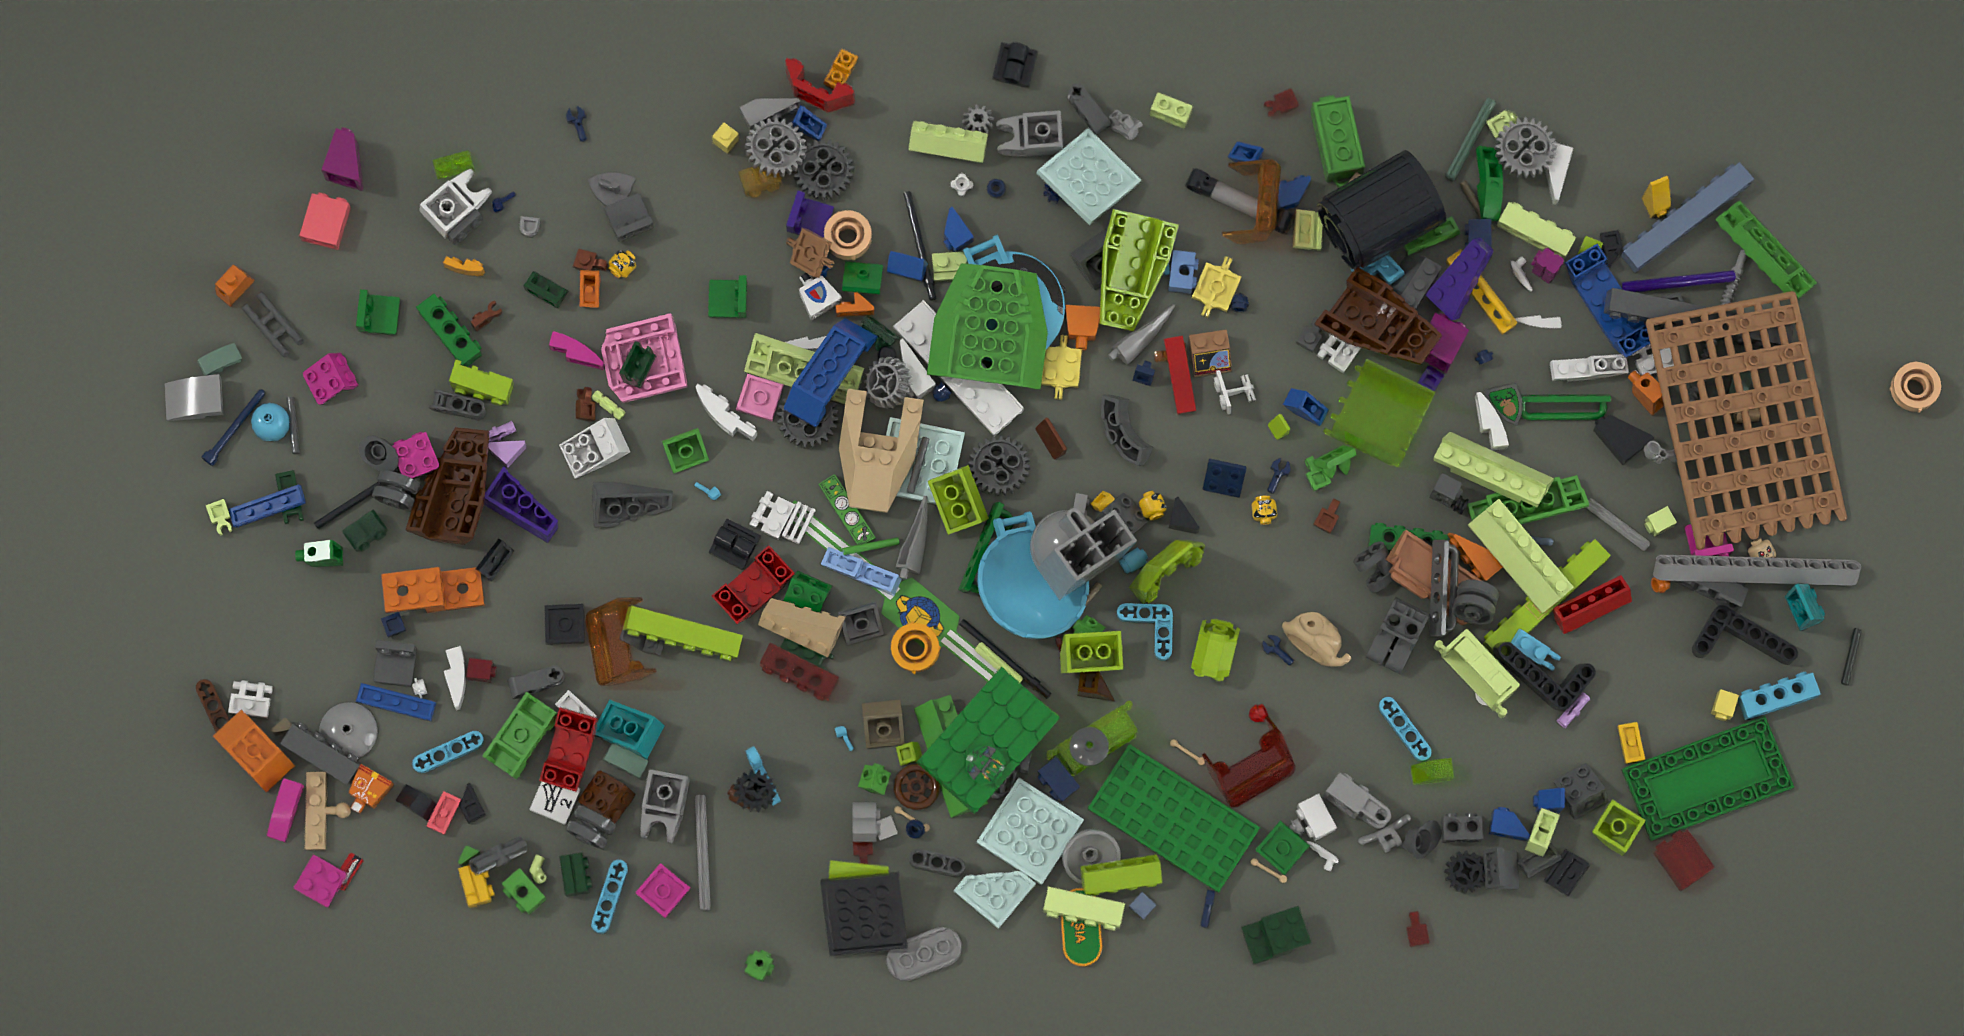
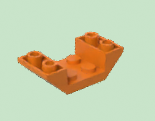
M242 710L213 735L219 744L266 793L295 766Z

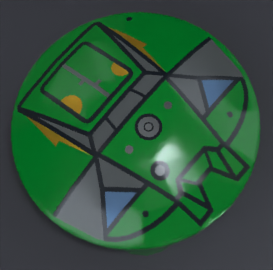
M981 745L974 748L967 756V773L977 783L991 784L997 781L1004 772V758L995 747Z

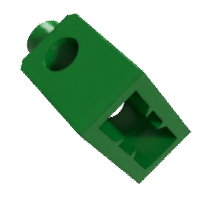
M333 540L304 543V550H296L295 558L297 562L305 561L311 567L343 566V547Z

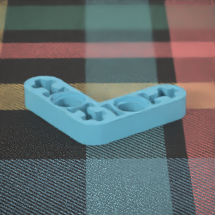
M1121 604L1117 609V617L1120 621L1155 623V656L1161 661L1168 660L1172 654L1173 612L1171 607L1165 604ZM1124 608H1127L1128 612H1134V608H1137L1136 618H1133L1134 614H1128L1127 617H1124L1120 612ZM1142 608L1150 611L1148 618H1142L1139 615V611ZM1153 608H1156L1155 613H1160L1162 609H1166V613H1169V615H1166V618H1162V615H1156V619H1153ZM1166 628L1169 631V635L1162 638L1159 636L1158 630ZM1157 641H1169V644L1165 643V650L1169 651L1165 656H1161V653L1158 652V650H1161L1162 643H1157Z
M753 746L745 750L747 759L755 774L760 770V775H764L766 771L756 748ZM774 790L776 796L772 798L774 800L772 806L781 802L776 790Z

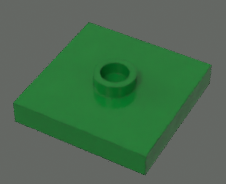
M845 261L842 291L880 294L883 265Z
M1280 820L1255 851L1285 876L1310 845Z

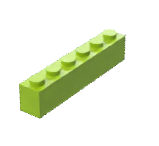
M635 606L628 607L623 630L628 631L627 634L639 637L640 634L646 636V639L657 642L659 639L665 641L664 644L676 647V644L683 646L684 650L694 651L697 649L702 651L701 654L713 656V654L720 656V659L731 661V659L738 657L743 636Z

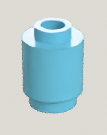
M1137 547L1125 554L1119 560V563L1126 574L1129 572L1133 573L1147 563L1146 559H1148V556L1143 548L1139 550Z

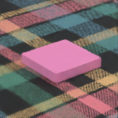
M747 374L736 411L773 421L784 385Z

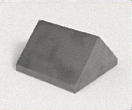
M876 602L838 612L840 616L845 617L842 630L847 645L884 635Z

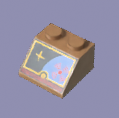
M1227 330L1189 335L1188 345L1194 377L1216 374L1218 370L1221 373L1232 372Z

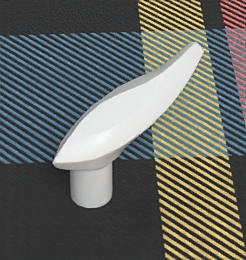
M1520 257L1516 262L1511 261V267L1517 279L1528 290L1532 291V287L1521 269L1526 260Z
M1307 841L1313 850L1321 857L1327 859L1324 869L1331 871L1334 863L1339 862L1337 857L1321 846Z

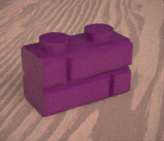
M1549 248L1544 249L1543 252L1539 250L1531 263L1534 266L1532 273L1538 277L1541 276V279L1549 284L1559 272L1564 258L1558 254L1554 255V252Z

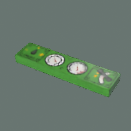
M835 474L819 483L822 492L857 545L870 543L876 539L858 509L849 507L847 492Z

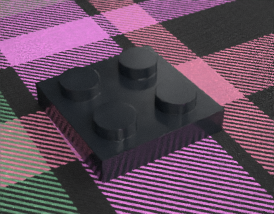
M583 604L545 605L546 645L585 643Z

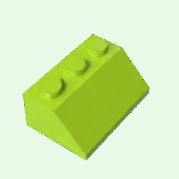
M969 465L928 480L948 535L989 519Z
M1121 631L1064 634L1060 651L1061 673L1123 670Z
M830 861L829 878L889 873L888 866Z

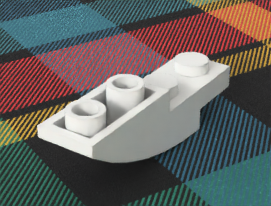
M1623 355L1590 356L1584 359L1552 360L1550 362L1552 381H1582L1629 373L1627 358Z
M697 383L695 387L698 397L714 422L732 437L738 431L754 441L757 436L756 427L749 422L744 423L739 420L740 417L732 411L728 413L730 406L725 397L722 395L716 396L712 393L713 390Z

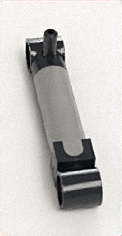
M1197 168L1192 170L1185 184V187L1190 191L1204 194L1257 219L1258 223L1268 228L1271 227L1281 234L1288 233L1295 219V215L1285 209H1278L1279 206L1268 201L1265 203L1210 177L1206 172Z

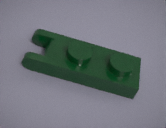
M294 470L275 474L278 491L297 485ZM301 505L282 512L285 524H289L288 516L298 514L300 521H304Z
M787 638L784 639L779 648L781 651L826 673L827 669L821 666L826 656ZM831 653L828 656V658L832 660L835 657Z

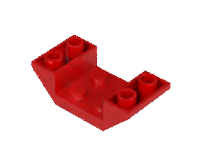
M786 58V73L795 97L827 113L854 104L855 94L850 85L837 82L831 95H829L827 90L823 88L817 89L809 81L804 80V66L799 60Z
M768 545L755 557V561L728 585L725 583L711 597L736 624H739L755 614L780 592L795 573Z
M559 707L554 725L556 726L555 733L539 781L577 792L595 737L596 717Z

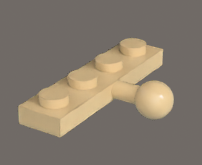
M327 772L306 773L305 850H326L327 815L336 814L340 818H346L351 812V808L347 803H339L336 807H327Z

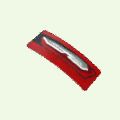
M353 853L348 855L340 870L348 874L339 888L342 891L346 890L363 862L362 858Z

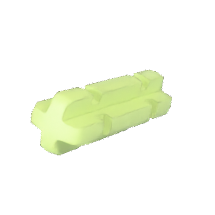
M600 391L594 392L592 400L596 403L599 402L601 407L610 414L613 413L614 417L618 420L624 417L625 411L622 408H618L617 404L608 397H604Z

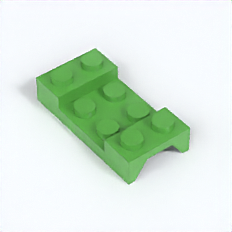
M526 692L483 754V757L515 779H518L528 764L526 762L542 737L547 730L551 731L555 725L558 713Z

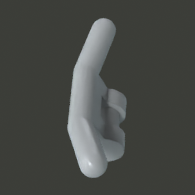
M1406 814L1391 825L1375 833L1360 837L1358 842L1363 845L1378 840L1383 851L1387 853L1391 851L1390 848L1402 845L1401 838L1396 830L1408 823L1411 817ZM1390 834L1392 839L1386 841L1384 837Z

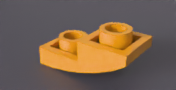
M841 49L833 62V67L824 80V85L834 89L837 82L840 84L846 83L858 60V56Z
M446 256L443 261L445 268L460 274L483 276L485 273L482 267L483 264L475 259L472 261L466 259L463 265V262L456 257L451 259Z

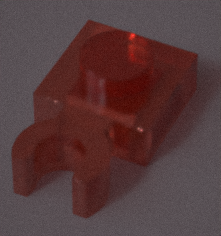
M1291 88L1274 95L1275 101L1269 100L1263 105L1264 108L1267 106L1273 108L1272 111L1268 112V116H1273L1277 110H1280L1281 114L1299 107V103Z

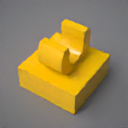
M1102 491L1090 505L1093 509L1102 512L1115 498L1110 493Z

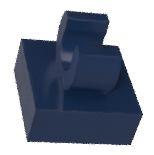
M1144 361L1143 366L1137 364L1132 381L1151 386L1155 370L1150 368L1152 362Z

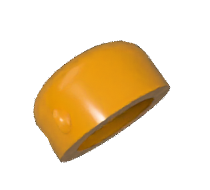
M914 621L898 629L891 641V652L895 662L904 670L912 672V674L925 671L933 666L938 659L941 649L938 638L933 630L924 624L914 623ZM914 639L921 640L925 646L924 652L917 657L909 655L906 651L908 642Z

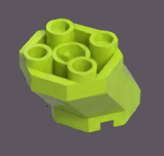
M1211 619L1210 623H1206L1207 620H1203L1191 668L1196 676L1213 677L1216 681H1223L1224 677H1229L1240 628L1237 627L1235 630L1233 628L1234 624L1219 619Z

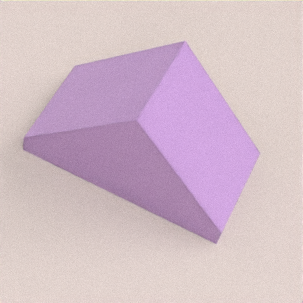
M525 440L489 442L488 451L508 468L526 449Z

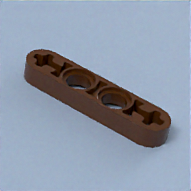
M202 679L196 684V692L217 733L221 729L216 726L217 719L222 717L227 722L230 719L211 681ZM202 685H210V687L208 688V692L210 695L215 694V696L207 698V695L204 691L200 692V690L203 688ZM217 701L219 704L218 708L214 711L209 710V702Z

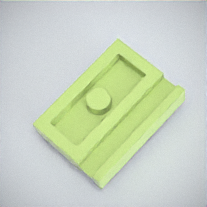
M1296 209L1293 248L1321 250L1323 225L1317 212Z
M964 251L932 254L934 282L953 281L960 264H969Z

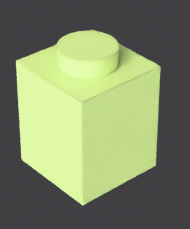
M1668 506L1647 516L1645 519V527L1654 537L1674 527L1677 523Z

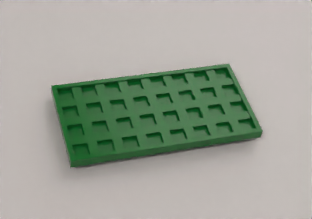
M1130 744L1087 808V810L1217 893L1220 892L1260 829L1253 822Z

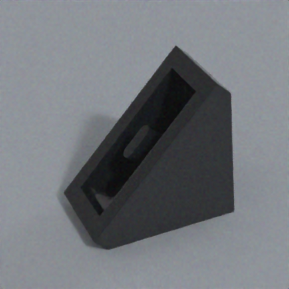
M1179 497L1175 498L1169 528L1196 534L1199 532L1200 527Z
M407 784L396 799L398 803L426 821L430 820L437 803L422 792Z

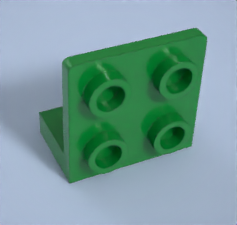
M739 275V280H709L708 316L716 318H746L747 275Z
M360 289L356 320L358 332L396 335L400 298L370 295L368 290Z
M797 571L791 579L783 601L795 604V607L804 608V606L812 608L811 611L820 613L824 601L832 589V585Z

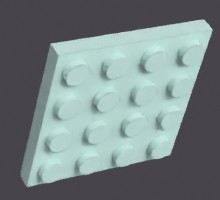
M1089 128L1037 171V174L1089 225L1141 182V179Z
M890 417L886 436L899 437L901 419ZM920 423L915 461L922 437H927L930 440L915 492H907L915 464L914 461L896 496L921 502L923 497L927 496V503L936 504L928 480L958 468L965 432Z
M1018 778L976 843L1042 885L1062 855L1066 844L1075 835L1084 819Z

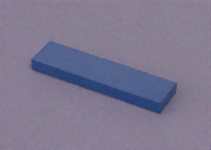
M296 485L230 508L229 512L233 527L237 528L306 504L302 486Z
M363 683L360 685L356 698V703L427 721L432 720L436 706L434 701Z

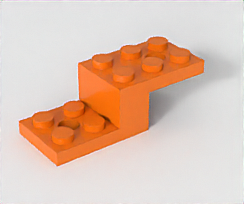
M439 567L381 574L386 613L425 609L427 613L485 606L481 573L476 570V567L442 572ZM459 585H468V591L463 594L459 593ZM400 587H407V595H398V589Z

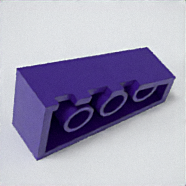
M1481 237L1473 239L1425 295L1451 320L1459 319L1494 250Z
M503 466L485 493L484 505L546 543H549L558 529V520Z

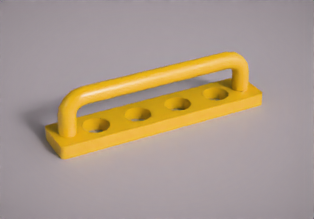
M1462 249L1447 258L1446 262L1449 266L1463 251ZM1480 275L1477 283L1479 289H1473L1471 295L1499 332L1505 334L1517 325V321L1483 276ZM1484 295L1491 302L1490 304L1483 302L1482 297ZM1495 310L1501 315V319L1494 317L1493 312Z

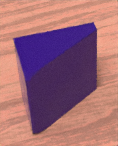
M1428 365L1417 384L1434 393L1445 375Z

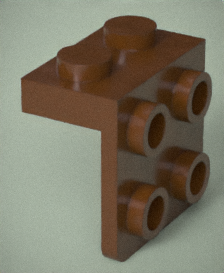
M600 770L578 798V802L616 824L636 794L625 784Z

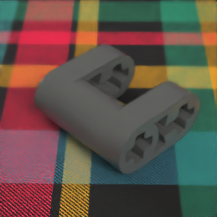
M1382 541L1373 543L1354 559V564L1359 571H1366L1375 564L1379 568L1366 580L1367 587L1373 593L1382 590L1393 581L1391 573H1389L1393 564L1386 560L1389 551Z

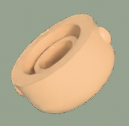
M851 210L838 211L827 221L824 229V238L832 242L829 251L832 255L843 260H856V258L861 257L871 244L872 235L868 220L860 213ZM845 229H851L856 232L857 238L851 243H844L840 240L839 233Z
M1915 361L1904 365L1898 370L1891 381L1890 391L1894 401L1901 408L1913 412L1918 411L1919 413L1929 408L1939 397L1941 381L1938 373L1931 366ZM1915 380L1919 382L1923 387V393L1920 395L1910 393L1907 387L1908 381Z

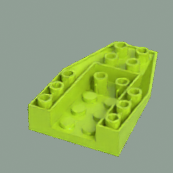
M1175 540L1145 564L1128 588L1142 604L1146 602L1150 604L1158 597L1157 594L1159 593L1162 577L1165 575L1170 576L1174 573L1179 563H1182L1187 569L1190 566L1196 567L1202 561L1205 544L1192 540Z

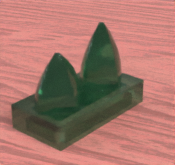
M866 315L861 321L863 323L862 328L877 334L878 338L875 342L877 351L884 346L895 344L900 338L871 315Z

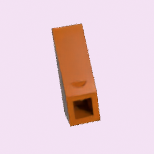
M1447 534L1450 538L1449 543L1459 550L1462 561L1470 565L1472 568L1471 573L1480 580L1487 581L1503 568L1488 549L1459 535Z

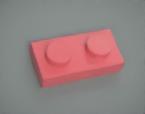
M443 791L427 827L445 835L461 799Z

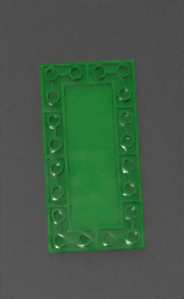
M1766 716L1621 769L1639 815L1646 820L1643 825L1650 842L1795 788Z

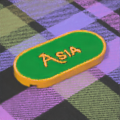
M1076 888L1070 891L1086 895L1083 888ZM1061 916L1062 944L1065 957L1076 966L1085 967L1093 964L1099 958L1102 951L1101 925L1096 924V927L1085 925V921L1081 920L1070 922L1065 920L1066 917Z

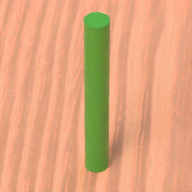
M899 538L842 548L843 555L895 546L899 545Z

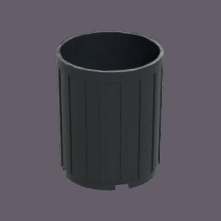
M1403 150L1322 197L1321 202L1317 203V207L1321 205V209L1317 210L1328 238L1334 248L1338 247L1343 253L1341 258L1353 270L1367 267L1446 222V212L1432 180L1420 162L1407 150Z

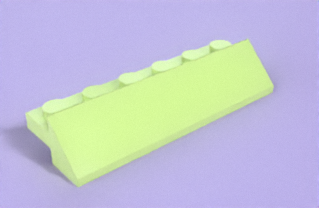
M755 333L744 372L792 387L815 352ZM853 365L832 396L833 401L845 404L847 390H859L864 368Z
M1449 432L1442 438V443L1433 461L1451 468L1450 472L1516 502L1520 503L1522 500L1537 508L1554 478L1452 432Z
M1500 499L1468 524L1470 529L1541 613H1544L1574 588Z

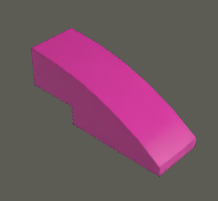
M555 331L552 332L549 343L550 350L565 353L567 362L604 370V362L587 346L567 335Z
M283 778L272 812L267 837L286 843L304 788L302 784Z

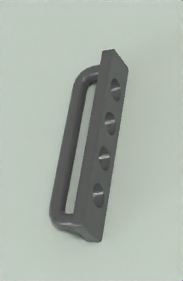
M1433 540L1429 636L1445 637L1446 634L1451 633L1456 627V616L1452 612L1458 589L1459 553L1457 548L1449 543V540ZM1449 551H1450V553H1451V571H1450L1449 623H1448V626H1446L1447 586H1448V559H1449Z

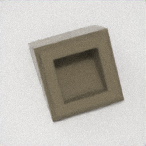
M284 718L271 731L275 736L286 734L292 724L287 718Z

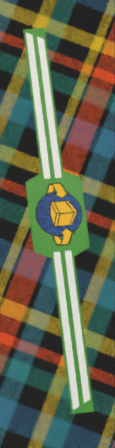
M799 509L793 522L794 524H796L803 509ZM806 511L799 526L800 529H802L810 512ZM813 515L805 532L825 550L830 547L842 552V548L851 546ZM860 553L849 554L874 565ZM911 577L901 581L895 596L873 588L885 598L881 614L898 628L912 621L924 624L936 634L940 647L944 646L987 682L997 672L991 664L975 651L976 647L956 632L960 616L914 578ZM914 639L915 642L925 649L924 643L921 640Z

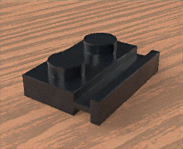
M1565 849L1561 855L1562 860L1555 863L1545 877L1544 882L1568 897L1590 864Z

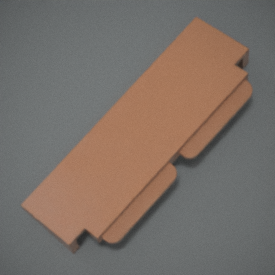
M1405 530L1386 558L1388 562L1393 564L1389 573H1391L1393 580L1421 599L1426 597L1431 599L1432 547L1408 530ZM1448 559V586L1446 615L1448 617L1450 598L1451 559ZM1458 565V585L1465 580L1482 581ZM1456 617V622L1460 625L1468 624Z

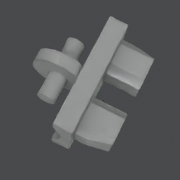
M1115 110L1109 116L1113 122L1110 128L1129 140L1136 138L1138 128L1143 125L1139 120L1132 118L1128 114H1123L1119 110Z

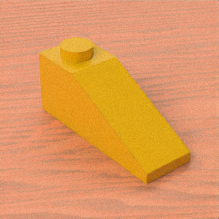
M1668 176L1651 182L1642 197L1651 218L1656 216L1661 218L1667 215V211L1671 207Z

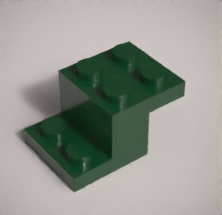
M1299 906L1262 917L1258 922L1241 927L1253 965L1288 954L1293 949L1311 944Z

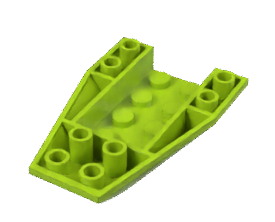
M1113 209L1103 245L1100 324L1130 331L1135 330L1169 263L1178 224Z

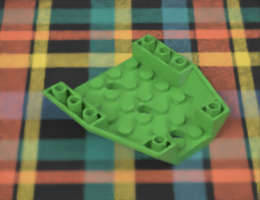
M961 263L934 317L927 375L1040 390L1048 331L1036 273ZM994 281H999L1002 284L1000 292L992 290L991 285ZM989 319H994L997 322L995 330L987 328L986 323ZM984 357H989L992 360L990 368H984L981 365V360Z

